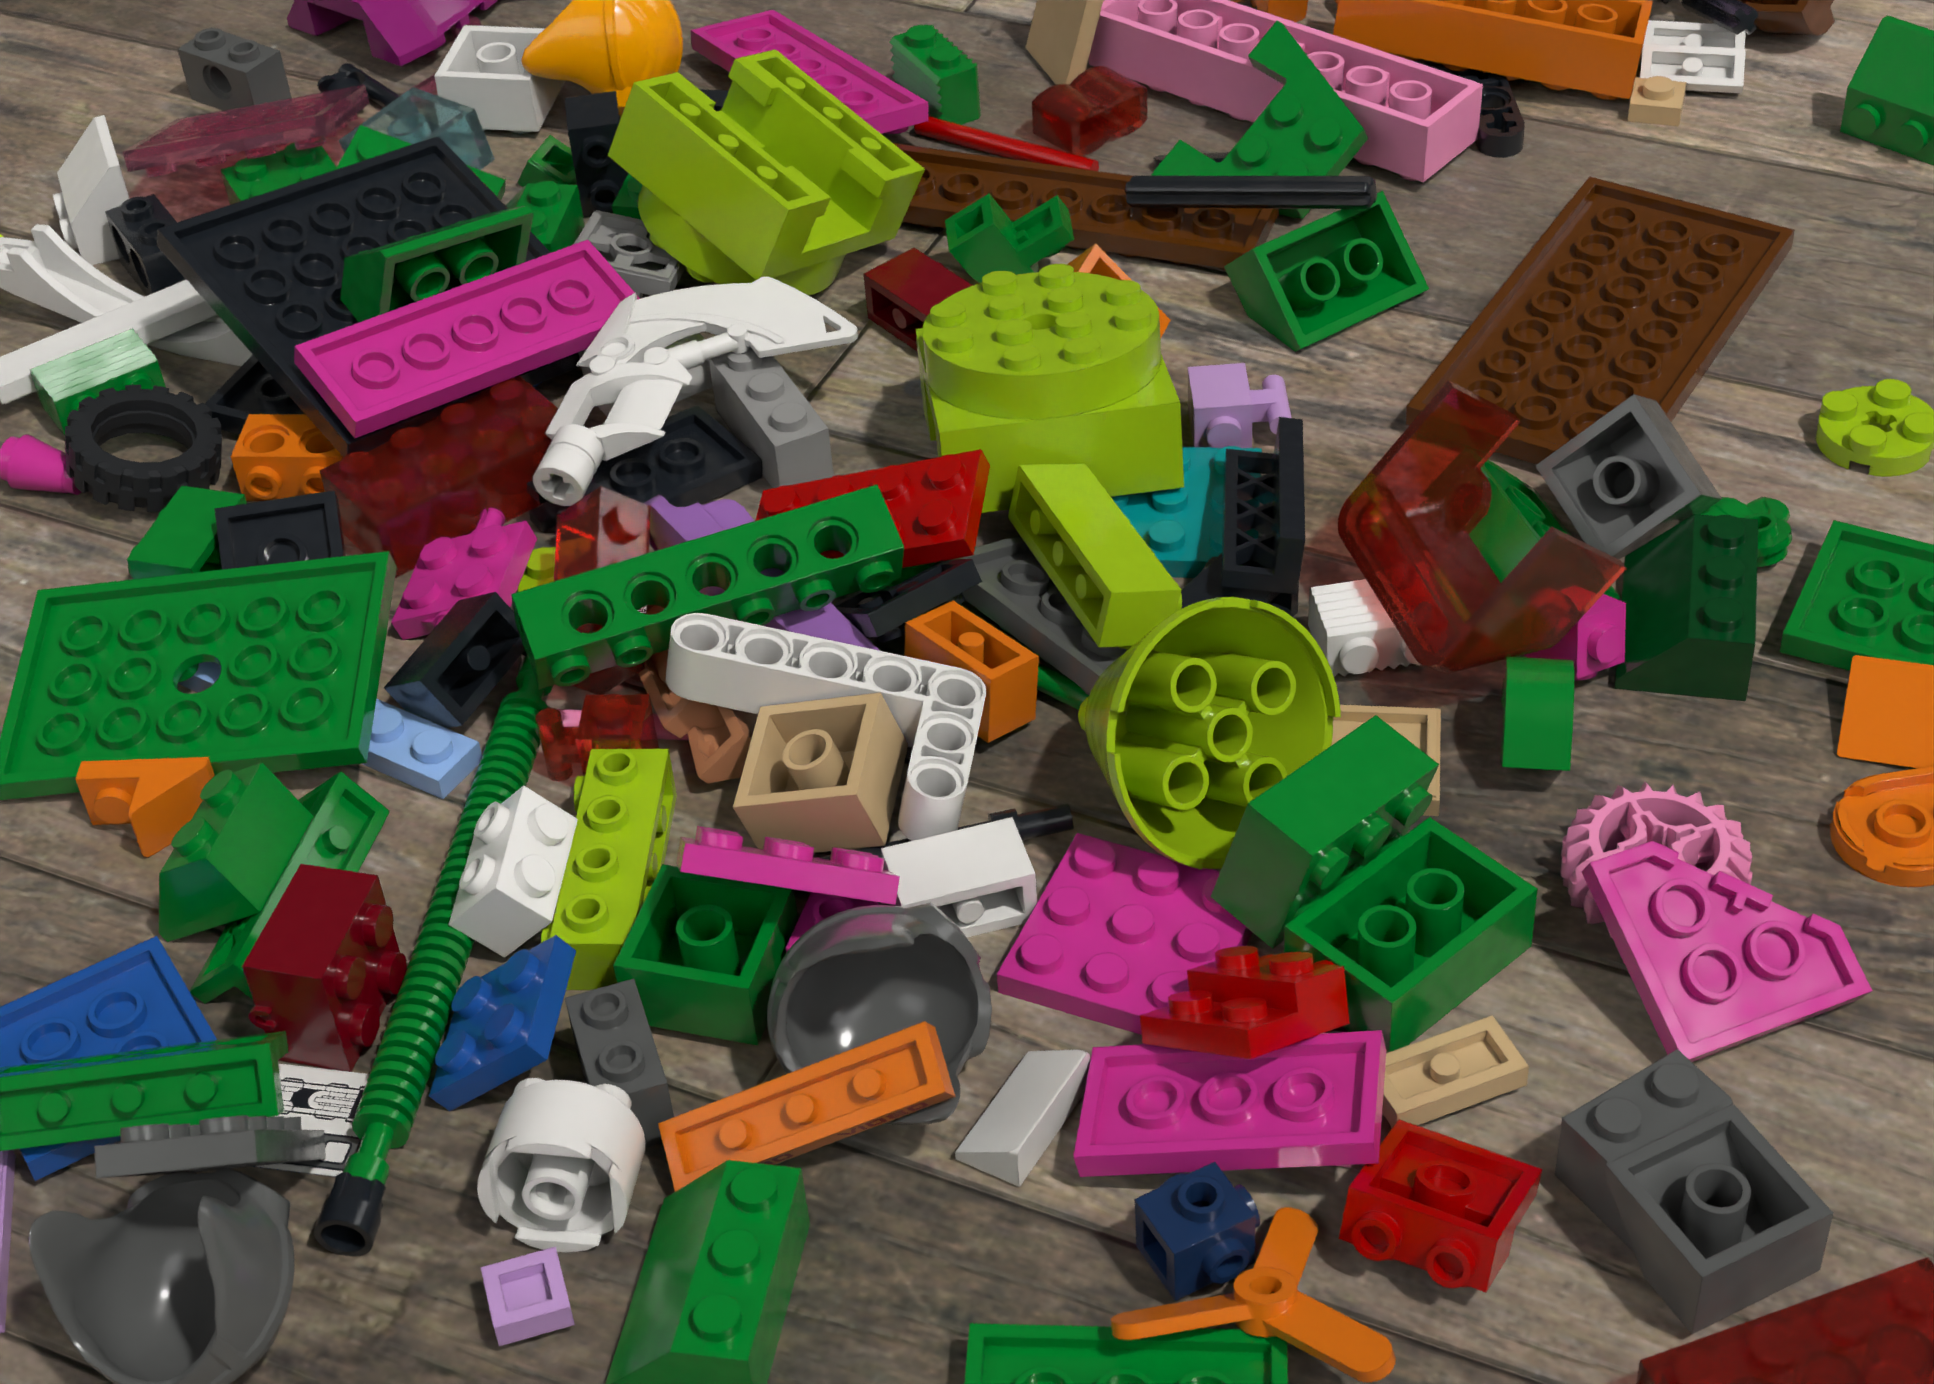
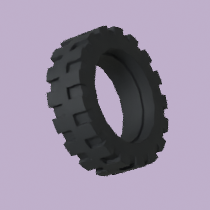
M125 385V390L116 391L114 388H108L99 391V397L93 399L89 396L79 403V410H72L67 418V426H65L67 474L69 478L75 477V486L82 493L91 492L93 500L104 505L112 502L118 504V509L135 511V507H147V512L161 511L163 506H167L181 486L209 489V484L215 485L220 476L222 454L220 421L218 418H212V410L204 403L196 404L193 396L181 391L177 395L169 393V388L153 385L152 390L141 389V385ZM151 433L169 437L183 444L188 450L178 457L165 461L139 463L120 459L104 451L100 446L109 439L121 435Z

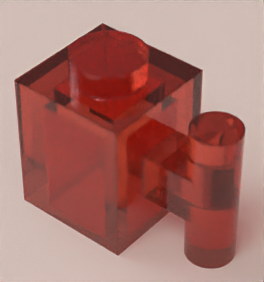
M649 694L585 695L578 727H564L561 712L555 708L543 709L536 715L547 773L553 781L569 779L573 774L572 763H580L583 776H585L591 749H659Z

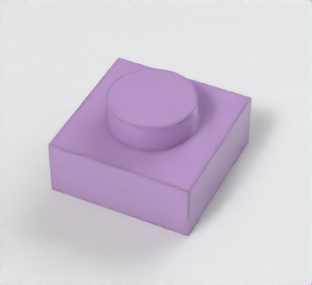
M556 1247L481 1267L493 1327L499 1346L575 1325Z

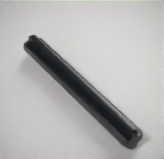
M1133 176L1130 181L1126 182L1124 190L1126 202L1133 208L1369 209L1377 200L1376 181L1370 176Z

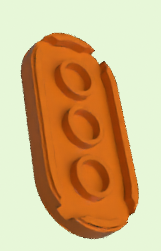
M1934 766L1868 776L1855 781L1844 790L1843 798L1836 803L1833 811L1830 837L1838 855L1851 868L1872 880L1899 887L1934 885Z

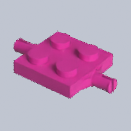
M488 508L487 512L486 509H483L475 530L470 534L451 539L449 537H441L424 545L391 621V624L402 640L430 634L456 602L461 599L496 592L511 607V594L517 592L537 540L528 522L522 521L503 526L505 516L501 511L496 508Z

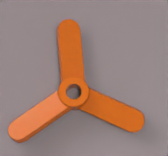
M1283 1207L1275 1212L1254 1267L1236 1277L1234 1293L1132 1310L1111 1317L1112 1335L1114 1338L1122 1340L1142 1339L1235 1322L1238 1328L1247 1334L1258 1337L1277 1336L1361 1382H1376L1385 1378L1393 1370L1396 1361L1392 1345L1384 1335L1298 1291L1299 1281L1318 1233V1225L1310 1215L1292 1207Z

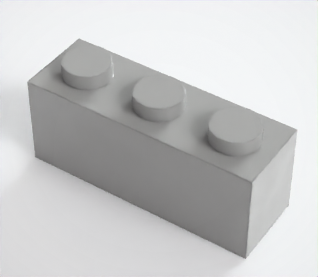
M749 347L748 351L741 354L729 352L709 359L716 411L734 436L762 459V474L772 488L834 476L829 429L774 356L759 358L753 349Z

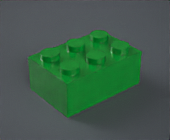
M1377 715L1373 716L1247 804L1211 898L1272 949L1284 941V926L1408 833L1410 827L1420 819L1432 801L1433 795L1427 790L1439 764Z
M1428 817L1284 926V953L1308 952L1313 955V963L1328 960L1335 965L1344 966L1350 1024L1342 1027L1349 1032L1382 1030L1386 1053L1411 1044L1532 947L1538 888L1431 817Z

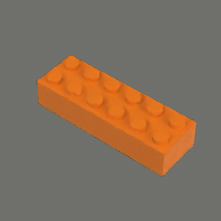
M1338 0L1333 35L1392 53L1411 61L1423 59L1442 63L1446 68L1455 71L1474 69L1506 76L1508 81L1521 78L1541 82L1543 86L1553 90L1572 88L1591 92L1595 97L1604 100H1614L1617 98L1630 100L1653 1Z

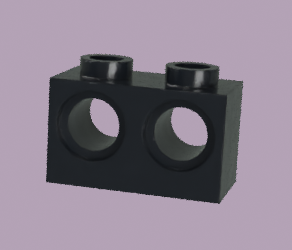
M616 91L565 97L567 131L583 218L591 217L592 213L596 210L613 214L612 205L628 175L626 170L608 156L620 122Z
M154 194L146 197L130 198L124 201L121 206L105 211L120 262L146 296L186 280L157 247V229L177 223V221Z

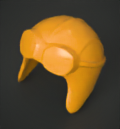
M573 0L524 50L521 62L524 69L534 76L570 81L582 86L592 94L616 91L619 114L622 117L634 82L679 71L683 52L682 27L671 0Z

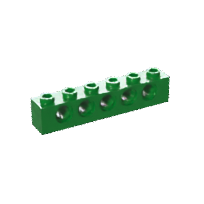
M877 484L513 593L511 595L516 626L539 689L552 685L571 686L585 680L590 673L616 665L620 667L636 666L648 660L652 654L668 650L671 626L676 619L686 614L704 613L764 626L775 616L798 609L804 611L817 610L831 603L834 598L861 590L865 593L879 591L890 585L895 579L901 578L904 545ZM835 550L843 553L844 556L831 559L822 556L820 553ZM775 568L782 570L785 574L778 577H768L760 572L765 569ZM713 586L725 590V592L715 596L699 592L703 588ZM647 605H657L664 608L663 611L652 615L643 614L638 611ZM589 623L598 624L603 627L601 630L589 634L576 630L580 626Z

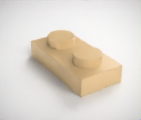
M1491 1015L1386 1053L1382 1113L1392 1128L1399 1119L1414 1125H1420L1526 1086L1529 1065L1494 1016Z

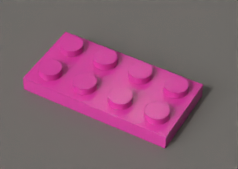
M1382 1030L1320 1034L1253 1059L1148 1044L1093 1047L1073 1155L1079 1176L1094 1177L1193 1172L1213 1162H1216L1222 1171L1379 1163L1387 1052Z

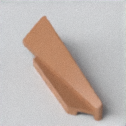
M639 547L634 552L633 557L647 554L649 552L643 549L642 547ZM647 605L638 611L643 614L652 615L663 611L664 608L657 605ZM669 649L652 654L648 660L636 665L635 668L663 728L680 739L685 734L688 735L698 777L708 784L741 778L758 714L697 702L677 696L666 684Z

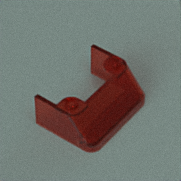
M1449 380L1346 499L1340 510L1337 525L1341 540L1416 661L1444 674L1506 660V657H1518L1553 647L1627 569L1621 560L1551 527L1502 582L1499 581L1469 534L1485 517L1491 502V485L1480 468L1519 425L1520 420L1515 414Z

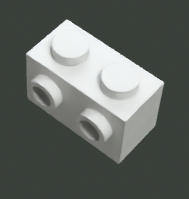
M524 785L501 804L498 802L491 803L484 810L475 826L473 841L465 869L460 878L459 890L449 925L504 958L549 925L553 920L578 819Z

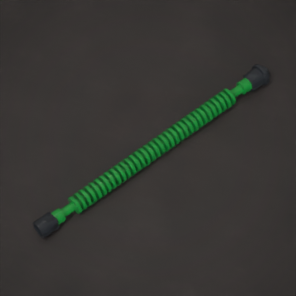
M526 651L521 654L522 658L516 677V685L519 690L503 697L478 770L471 785L470 793L466 799L461 818L452 839L453 841L448 850L435 892L431 898L426 917L412 952V957L408 963L407 971L394 1003L393 1011L389 1017L388 1025L384 1031L383 1039L367 1079L368 1082L365 1085L362 1098L352 1122L353 1132L361 1139L358 1152L348 1157L343 1172L336 1176L331 1193L322 1206L314 1229V1236L318 1243L336 1254L361 1256L368 1253L373 1247L381 1223L382 1198L390 1172L389 1165L385 1162L389 1149L399 1148L405 1145L409 1139L411 1127L414 1124L416 1112L419 1109L421 1098L424 1094L426 1083L452 1010L453 998L459 989L463 972L472 951V945L475 942L474 939L449 925L459 890L460 878L465 869L473 841L475 826L484 810L491 803L498 802L501 804L523 785L527 786L534 760L550 717L549 708L542 698L550 694L553 685L539 689Z

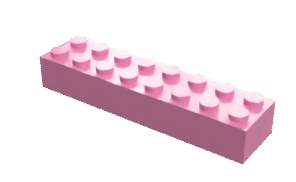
M1229 0L1103 1L1089 55V65L1109 71L1113 76L1126 77L1146 84L1152 90L1166 91L1188 99L1192 104L1208 106L1228 113L1234 119L1248 120L1254 123L1284 85L1253 67L1248 55L1273 24L1279 21L1290 32L1364 128L1368 140L1353 157L1359 163L1375 165L1398 173L1406 180L1424 183L1478 139L1483 84Z

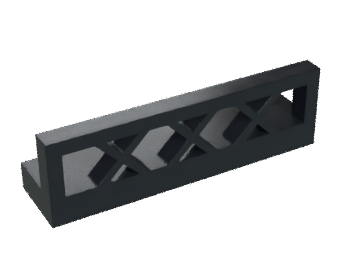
M1279 417L1274 453L1226 449L1221 586L1297 594L1305 546L1303 419ZM1246 472L1266 474V475L1260 476V477H1258V478H1254L1253 476L1247 474ZM1255 499L1263 505L1254 508L1245 501ZM1254 529L1264 536L1254 539L1245 532ZM1254 560L1265 568L1242 566L1241 564Z

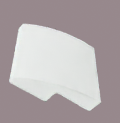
M1649 20L1642 47L1640 78L1663 76L1673 81L1687 82L1686 90L1742 93L1746 33L1742 31L1737 35L1717 24Z

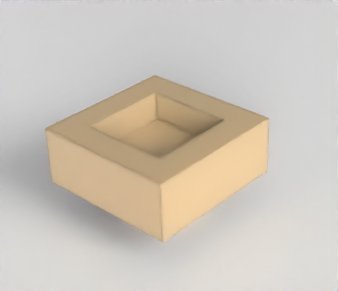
M1663 76L1635 77L1629 103L1628 121L1679 126L1687 82L1673 81Z

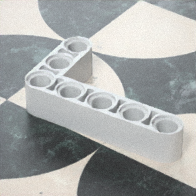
M691 613L675 620L671 626L666 684L677 696L685 699L758 714L762 706L881 692L908 743V747H913L898 817V825L905 837L913 841L958 829L986 697V686L976 674L954 666L710 614Z

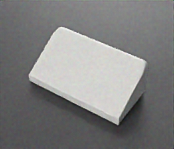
M1082 1050L1028 1051L956 1150V1160L1020 1187L1083 1097L1090 1065V1054Z

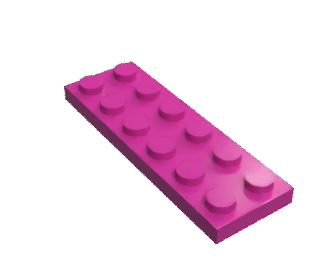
M775 10L690 30L692 49L730 72L736 58L776 49L881 134L903 133L909 129V126L928 121V102Z
M587 239L298 344L294 349V363L354 438H358L587 349L617 305L635 292Z

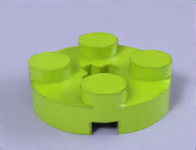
M1884 379L1875 386H1860L1842 391H1831L1822 398L1815 437L1816 443L1820 451L1830 461L1848 470L1850 461L1858 464L1870 465L1868 475L1892 477L1909 474L1923 468L1930 460L1931 451L1934 449V410L1923 400L1911 395V387L1907 383L1896 379Z

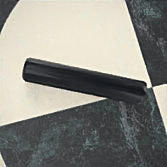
M1738 0L1681 1L1685 9L1737 35L1742 31L1750 35L1757 28L1754 24V20L1759 15L1757 10Z

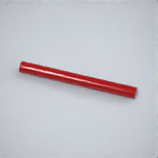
M928 116V121L914 125L916 134L1013 160L1093 171L1099 170V162L1094 159Z

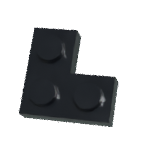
M973 559L944 560L896 586H887L871 593H865L860 590L835 603L834 606L866 638L877 637L879 642H886L904 635L905 622L926 611H931L952 600L962 604L965 601L963 592L981 583L982 580Z

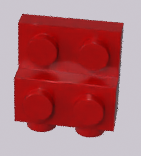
M1236 946L1216 951L1214 962L1187 970L1189 991L1172 994L1168 997V1006L1139 1015L1143 1044L1244 1059H1253L1350 1024L1344 966L1335 965L1328 960L1313 963V955L1308 952L1267 954L1259 957L1258 948L1252 946Z
M1399 1119L1380 1144L1379 1163L1365 1164L1350 1184L1339 1239L1353 1244L1356 1250L1367 1259L1373 1261L1397 1260L1425 1270L1437 1284L1443 1287H1471L1486 1293L1509 1257L1514 1231L1537 1195L1542 1169Z

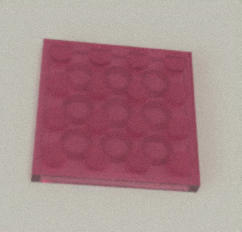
M364 84L180 118L124 150L123 156L128 172L145 169L147 177H155L178 170L177 166L189 163L191 160H195L197 168H204L225 163L228 156L238 154L240 151H245L247 159L271 155L277 152V147L287 145L289 142H294L297 150L313 148L326 144V138L336 136L337 130L348 127L347 122L358 119L357 113L370 103Z

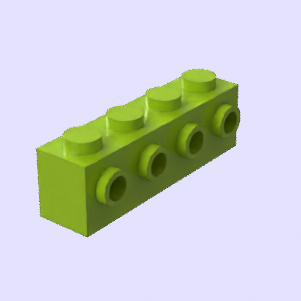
M1085 463L1018 466L1008 518L1098 647L1130 649L1158 624L1173 613L1181 610L1182 594L1178 583L1174 581Z
M591 749L585 776H577L575 779L574 807L578 821L555 908L554 920L543 928L541 933V943L557 935L576 950L566 990H594L617 983L613 965L662 864L665 862L677 798L669 749Z

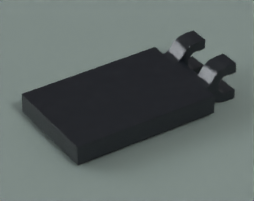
M696 405L667 417L661 429L665 431L663 437L607 461L602 460L583 498L578 504L573 506L554 504L537 492L533 481L528 482L527 493L539 504L544 503L529 511L530 521L542 532L561 523L570 533H574L561 539V545L590 540L607 532L610 535L628 532L630 536L639 532L638 510L648 500L661 495L675 507H687L698 502L700 504L706 503L763 478L762 459L701 407Z

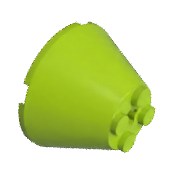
M1218 597L1188 605L1166 618L1102 672L1095 682L1089 697L1080 705L1078 712L1079 724L1086 732L1090 750L1132 828L1150 847L1161 855L1182 865L1198 869L1222 868L1247 804L1330 747L1333 737V717L1341 718L1339 695L1331 667L1322 649L1308 630L1288 613L1271 604L1237 597Z

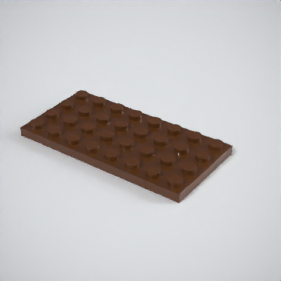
M1589 176L1406 407V425L1429 431L1437 436L1448 437L1478 446L1489 452L1504 454L1537 465L1633 394L1656 400L1670 422H1672L1791 250L1795 230Z

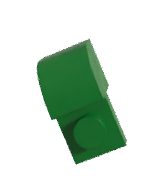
M990 194L985 195L945 220L949 252L964 270L979 283H982L984 275L994 271H1010L1016 275L1039 272L1038 261L1058 254L1066 244L1074 240L1069 209L1058 195L1014 222L1011 221Z
M1506 656L1505 678H1503L1501 699L1503 721L1500 762L1502 767L1570 771L1574 716V661Z

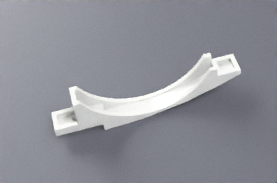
M36 224L31 229L35 241L0 237V288L18 297L81 323L144 297L101 273L67 245L49 225ZM218 315L148 344L179 355L242 366L253 355Z

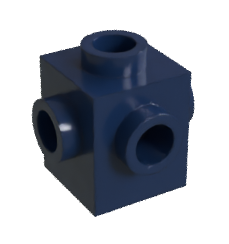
M1216 1162L1210 1163L1189 1174H1177L1166 1180L1159 1188L1135 1198L1136 1246L1175 1301L1212 1283L1228 1282L1237 1277L1247 1266L1255 1263V1228L1260 1226L1257 1206L1247 1189L1240 1184L1233 1186Z

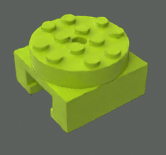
M776 49L734 60L728 75L733 81L721 111L714 110L715 102L679 72L634 82L608 156L642 184L638 196V210L641 220L650 233L651 242L685 265L688 273L693 278L706 283L732 284L752 283L761 277H772L809 296L823 291L833 283L846 254L896 237L925 169Z
M1051 264L1041 268L1039 272L1018 275L1010 271H994L984 275L982 283L963 289L933 306L924 321L923 328L915 329L923 409L930 441L937 440L938 457L982 449L990 464L982 513L1010 510L1019 465L1085 463L1111 497L1184 487L1180 400L1161 354L1158 307L1154 300L1141 290L1139 283L1130 280H1118L1098 274L1074 272V268L1067 264Z

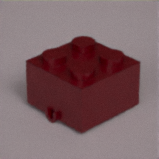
M300 864L243 963L242 969L255 1004L248 1015L249 1020L258 1028L263 1029L265 1034L286 1031L288 1053L278 1061L352 1072L364 1047L372 1045L376 1039L380 1025V1016L391 995L399 992L407 971L406 957L403 953H400L393 929V911L390 906L386 905L378 875Z

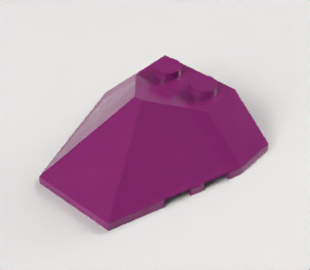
M295 0L287 16V22L291 28L318 36L353 18L362 20L372 56L402 66L446 42L444 32L454 24L457 29H462L464 25L469 24L468 13L478 5L480 10H486L498 0Z

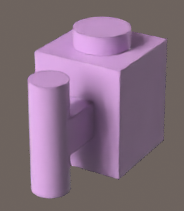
M1245 363L1188 367V416L1193 447L1223 448L1237 446L1252 448V423L1269 421L1270 430L1276 434L1279 417L1292 418L1285 382L1279 375L1267 376L1262 382L1261 390H1250Z

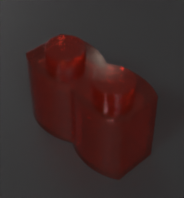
M1105 66L1087 69L1079 74L1070 84L1053 85L1042 91L1032 101L1033 134L1068 153L1079 156L1097 150L1110 137L1119 138L1133 133L1148 119L1147 87Z

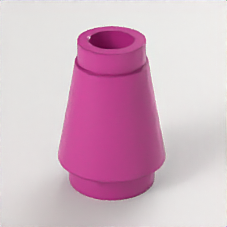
M29 434L23 435L20 438L11 436L3 443L0 449V479L7 481L11 488L72 493L75 495L81 493L75 486V477L69 478L67 474L66 453Z

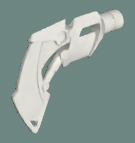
M761 277L752 283L717 284L679 289L637 299V295L634 293L617 305L576 364V366L590 367L591 373L570 385L545 434L552 441L533 475V484L543 498L561 506L578 504L583 498L602 460L607 461L664 436L665 431L661 429L681 388L688 386L693 378L687 371L688 369L703 365L705 360L729 352L736 354L748 351L749 347L753 349L759 358L848 344L857 340V327L818 300L772 277ZM825 323L832 326L837 331L826 333ZM700 332L716 335L699 342L693 340L665 349V347L678 340ZM614 403L603 425L591 428L584 426L594 406Z

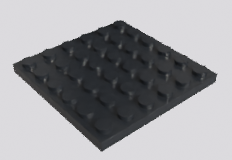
M439 136L157 229V247L345 460L581 367L576 366L580 360L578 352L354 438L294 363V349L296 345L359 323L340 300L345 257L446 227L460 221L508 209ZM531 231L525 262L551 253Z

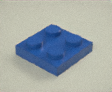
M555 935L530 950L522 949L516 952L505 964L481 977H471L459 988L452 1001L454 1013L446 1040L442 1043L436 1054L435 1063L438 1067L429 1094L430 1098L448 1111H452L548 1060L576 954L574 948Z

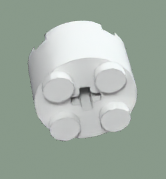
M527 1078L520 1081L515 1087L513 1095L508 1099L501 1111L478 1178L477 1193L485 1213L495 1223H497L500 1214L505 1220L518 1228L515 1235L516 1239L542 1250L556 1247L557 1252L586 1251L598 1246L602 1235L613 1229L616 1234L625 1222L645 1152L644 1132L640 1122L630 1110L632 1102L628 1094L619 1087L610 1084L592 1086L577 1081H545L539 1078Z

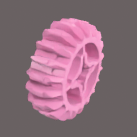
M1644 782L1639 792L1631 793L1618 785L1611 798L1594 795L1592 803L1587 809H1577L1576 817L1573 819L1571 827H1568L1567 835L1563 838L1561 852L1563 886L1568 888L1571 906L1584 908L1587 924L1605 921L1581 871L1590 862L1650 841H1655L1679 852L1678 859L1715 875L1718 871H1721L1751 885L1753 874L1750 871L1752 853L1750 851V842L1743 839L1741 822L1727 820L1724 805L1705 807L1701 792H1697L1689 797L1678 795L1674 784L1666 792L1653 791Z

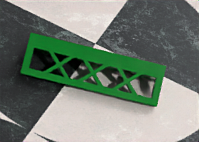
M338 772L299 799L300 803L314 817L261 912L226 925L189 991L204 1004L233 986L253 999L242 965L300 864L353 872L359 871L390 810L343 772Z
M286 1031L0 1067V1151L120 1136V1128L167 1123L169 1125H198L199 1120L231 1116H279L284 1111L278 1060L288 1053Z

